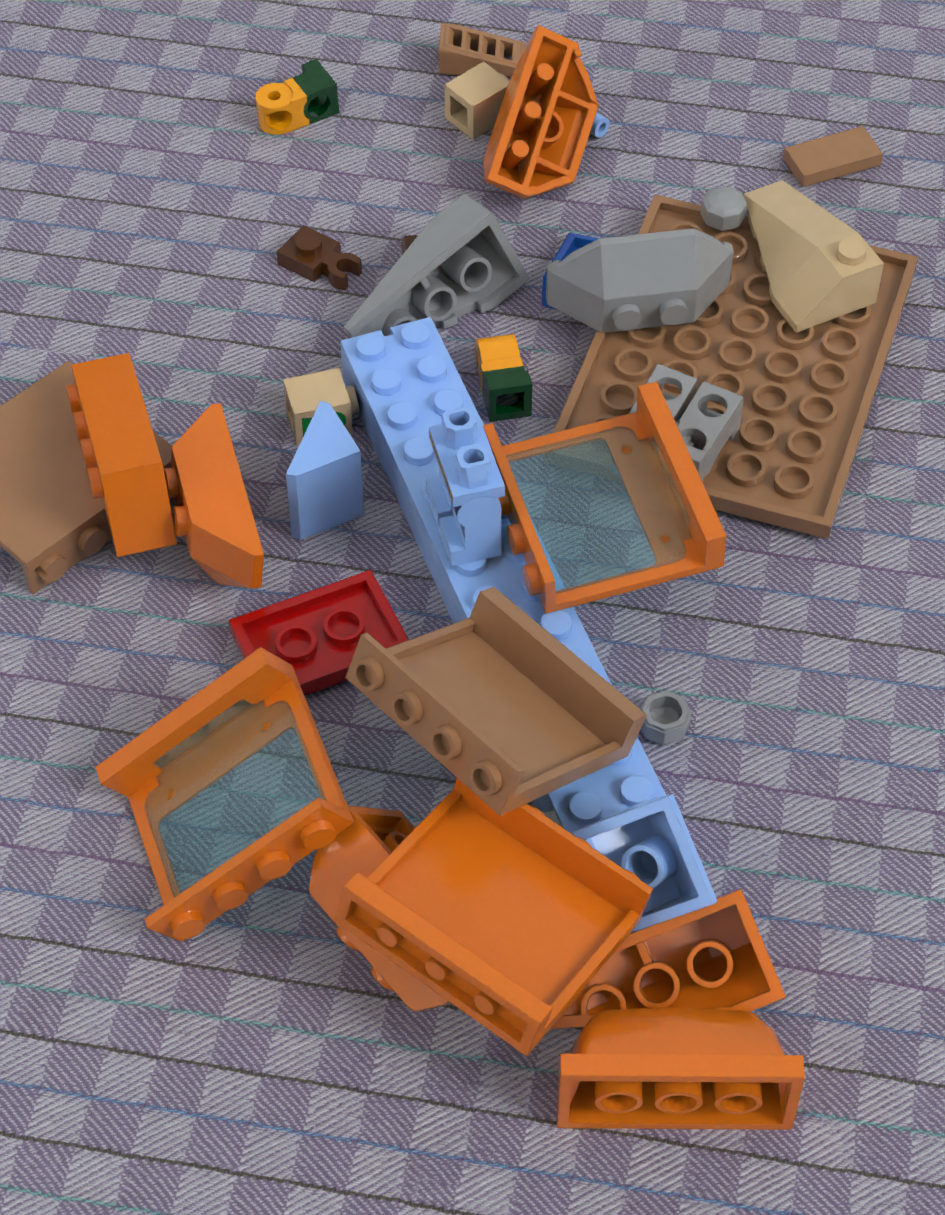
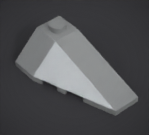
M464 193L426 225L345 324L344 328L351 338L379 330L382 331L384 336L390 335V327L431 317L436 328L441 326L447 329L458 324L457 318L476 310L483 313L495 308L526 283L530 277L493 213Z

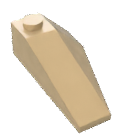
M783 180L743 194L747 202L746 214L754 239H757L760 249L761 266L763 271H766L770 283L769 293L772 303L796 333L877 302L884 263L857 231Z

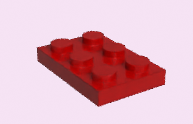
M371 570L229 620L230 633L243 659L262 647L291 664L304 696L347 680L345 677L361 634L368 633L385 649L409 640Z

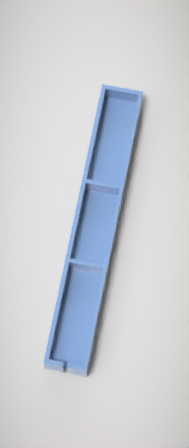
M428 317L390 327V335L384 336L382 331L379 330L341 340L343 381L345 386H354L358 400L359 417L453 624L470 618L480 591L495 587L611 684L574 607L545 614L539 596L529 595L522 567L526 565L522 554L516 556L513 554L509 543L507 526L511 524L507 514L501 516L500 556L451 566L439 526L436 523L426 494V479L439 477V465L429 439V427L442 424V413L445 411L471 407L475 417H478L479 414L432 318ZM539 538L555 579V592L563 591L565 588ZM637 737L628 757L534 800V803L542 813L554 810L562 828L573 834L572 832L645 800L665 796L666 794Z

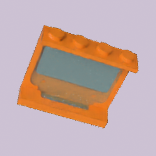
M657 381L638 386L637 412L502 446L493 423L483 425L505 485V496L498 499L501 504V516L507 514L511 524L507 526L509 543L515 556L523 555L526 565L522 567L527 591L530 596H539L545 614L724 567L727 535Z
M262 647L258 648L95 767L101 785L128 797L164 904L145 918L146 926L148 929L180 942L200 934L207 924L226 911L242 905L246 902L249 895L269 881L287 874L295 863L314 850L329 845L337 834L354 823L293 666Z

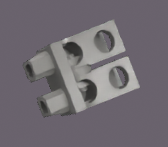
M657 364L646 384L657 381L703 482V477L711 470L727 440L732 441L740 429L744 397L704 381L697 391V378ZM669 383L677 386L681 390V394L676 397L663 392L664 384ZM637 400L630 413L637 412ZM713 400L723 404L726 408L724 414L707 409L708 401ZM613 463V476L621 481Z

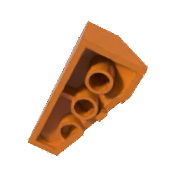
M742 888L717 897V902L713 905L630 933L550 1029L585 1027L595 1013L606 1010L691 1008L751 1012L786 998Z

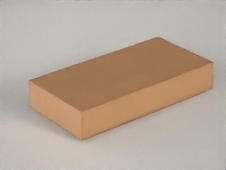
M861 126L785 147L783 160L800 185L806 187L880 166L883 153L866 129Z

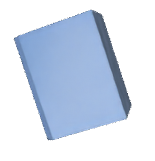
M320 401L286 472L291 536L299 540L364 515L361 451L331 404Z
M673 794L645 800L572 832L574 836L585 840L593 849L623 869L633 872L641 881L653 888L641 920L631 933L717 902Z

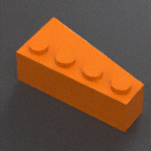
M130 353L71 364L75 384L66 385L68 400L74 417L78 440L81 444L85 467L88 471L93 498L102 497L116 556L121 557L177 545L163 463Z

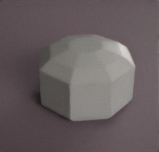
M722 186L709 189L701 201L700 214L705 224L721 231L737 228L746 216L747 202L741 191L730 187Z
M667 690L649 694L645 697L640 707L647 714L641 727L644 737L661 745L682 740L691 721V711L685 698Z

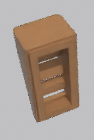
M441 23L439 74L461 75L478 64L485 62L498 73L506 77H512L525 50L526 42L460 25ZM504 55L512 56V60L505 59Z

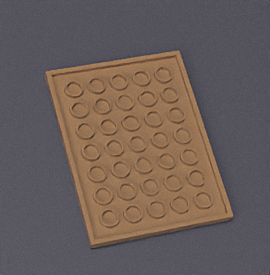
M655 194L638 234L694 228L713 236L720 242L725 241L732 244L734 252L730 284L693 323L606 333L596 331L553 433L629 414L637 400L638 386L647 383L657 364L697 378V391L704 381L744 397L740 429L732 441L727 440L711 470L703 477V485L714 509L828 539L914 278L919 257L869 245L884 263L877 302L796 333L772 303L769 293L770 283L766 271L762 269L760 249L757 239L753 238L747 216H745L739 227L721 231L705 224L700 214L701 205ZM669 383L664 384L663 392L676 397L681 394V390L677 386ZM713 400L708 401L707 409L724 414L726 408L723 404ZM597 442L544 456V465L623 485L622 481L615 479L613 476V460L604 443Z

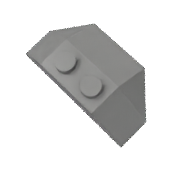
M694 228L597 239L573 251L562 261L555 260L547 264V305L601 333L693 323L730 284L734 250L732 244L725 241L720 242L713 236Z

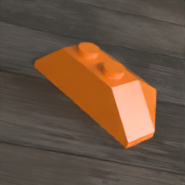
M540 25L535 28L508 83L483 158L484 182L527 199L571 185L575 181L599 106L588 72L580 58L582 54L577 42Z
M221 403L211 404L171 447V468H164L169 499L175 498L177 506L173 507L175 533L177 537L185 536L190 557L217 584L250 589L260 588L262 586L264 552Z

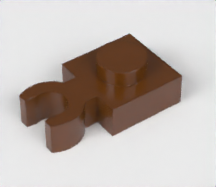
M305 225L277 251L278 265L312 282H315L321 275L328 277L329 283L339 290H346L348 288V274L345 272H351L356 276L362 274L361 259L352 253H341L340 242Z

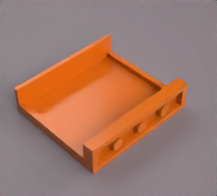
M457 778L454 789L367 878L357 872L343 886L334 921L525 1056H528L638 925L653 888L641 881L633 872L623 869L593 849L585 840L574 836L547 818L536 807L525 804L499 816Z

